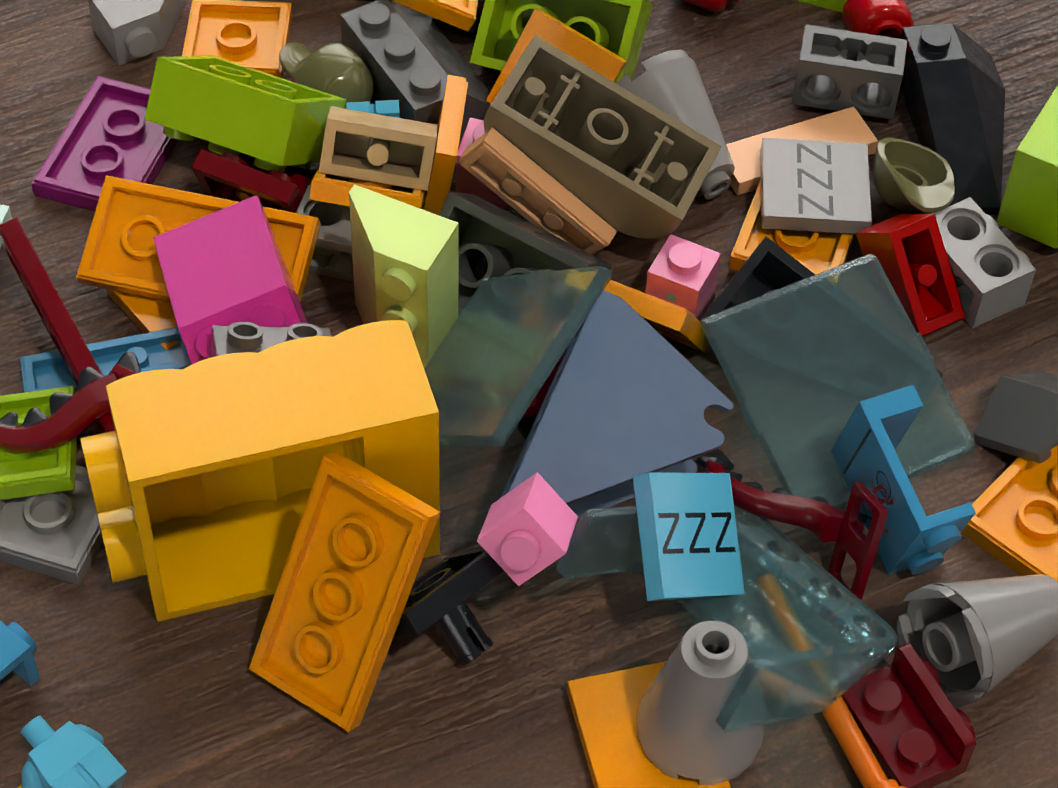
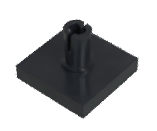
M482 546L451 553L414 581L393 638L419 635L435 623L456 655L460 665L467 664L481 655L479 649L487 651L494 642L487 636L465 600L504 570Z

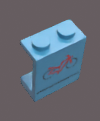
M914 385L860 401L831 449V453L850 493L854 482H862L889 512L877 549L888 575L908 568L913 575L921 574L943 563L945 560L943 554L949 547L962 539L961 531L976 514L971 502L926 516L895 451L924 406ZM862 500L859 512L868 516L865 526L869 531L872 521V510Z

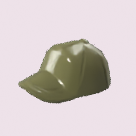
M292 41L281 49L279 53L281 66L298 84L344 98L346 102H371L373 94L371 72L364 61L350 47L341 43H331L313 51L300 42Z
M887 137L878 141L873 165L874 184L879 196L889 206L900 211L933 213L941 211L951 204L955 196L954 175L946 159L930 148L906 140Z

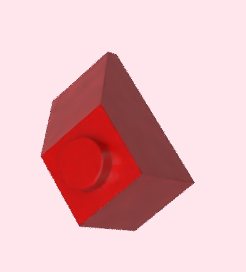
M899 214L856 232L872 285L914 336L921 337L965 318L935 214Z

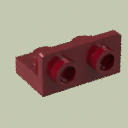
M200 150L191 168L204 194L208 196L241 202L257 195L263 207L296 213L308 185H311L312 179L289 170L279 172L259 168L254 165V157L243 153L236 156L224 152L218 156L208 151Z
M910 643L896 648L891 665L838 687L840 695L888 779H894L899 786L907 788H932L966 771L976 746L975 731L972 723L962 710L953 707L941 689L940 679L933 665L926 659H920Z

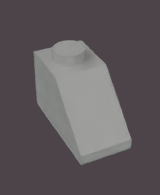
M88 0L93 30L118 66L164 49L187 3V0Z

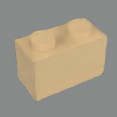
M331 106L326 121L319 173L428 191L438 125Z

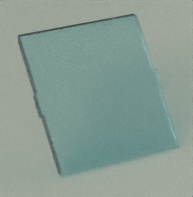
M871 253L701 319L702 329L741 405L740 410L754 438H758L782 488L793 496L803 498L821 496L832 506L837 508L846 506L850 491L831 453L832 447L860 401L914 385L924 405L895 449L908 479L975 450L974 439L933 364L935 361L920 332L917 333L877 257Z
M603 266L558 271L547 269L532 271L529 274L484 278L424 368L439 410V448H453L454 446L503 447L611 280V270Z

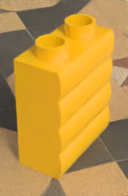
M405 320L367 323L345 330L334 337L313 336L298 338L276 344L259 353L224 354L196 362L184 369L151 370L121 378L106 386L115 431L80 438L112 581L115 583L146 575L157 622L275 594L321 460L324 455L333 451L342 454L440 511L439 410L408 321ZM440 515L423 558L440 555Z

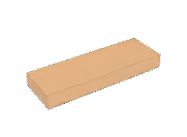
M853 106L727 144L735 166V171L730 177L732 180L731 187L737 196L757 190L761 181L760 149L762 138L865 143L868 145V156L876 153L878 140Z
M493 127L468 146L458 160L462 167L530 223L591 255H595L607 247L617 232Z

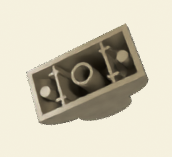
M534 35L492 101L484 118L485 132L493 127L615 230L633 237L645 239L664 237L677 229L722 147Z

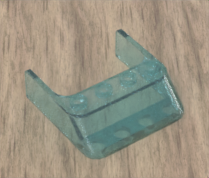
M734 505L745 594L731 597L677 600L693 615L695 624L704 621H721L736 628L746 640L751 661L744 668L716 719V723L725 732L826 710L888 656L898 639L895 631L886 621L766 518L751 514ZM636 506L586 510L571 536L567 553L560 558L556 570L564 578L618 572H633L644 576Z

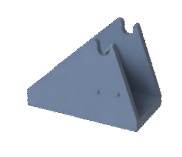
M600 288L572 336L501 497L538 472L578 516L577 521L635 499L633 476L649 472L696 473L698 469L697 464L691 459L718 449L725 440L724 434L720 430L707 424L704 419V410L715 408L724 413H729L733 409L734 404L621 297Z

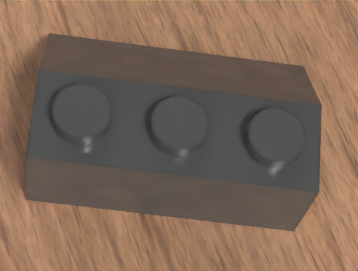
M377 0L340 14L342 44L353 49L368 66L373 78L372 98L375 101L399 100L400 118L438 125L447 76H459L466 78V82H468L460 136L464 135L470 118L484 120L486 112L491 105L486 101L490 91L430 17L392 0Z
M449 192L439 214L441 217L459 223L458 320L538 363H541L549 347L561 332L580 321L590 306V303L571 290L578 272L586 270L606 278L612 266L474 194Z

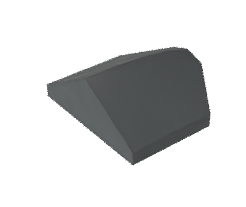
M1041 370L1001 375L973 434L975 443L1039 464L1046 461L1051 456V449L1058 445V375Z

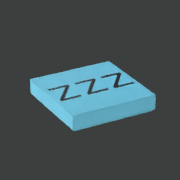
M649 472L633 476L647 601L744 595L730 473Z

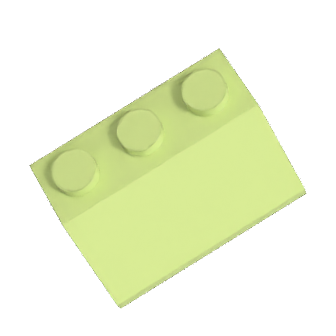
M354 184L349 191L355 305L363 324L387 320L408 321L429 381L458 335L459 223Z

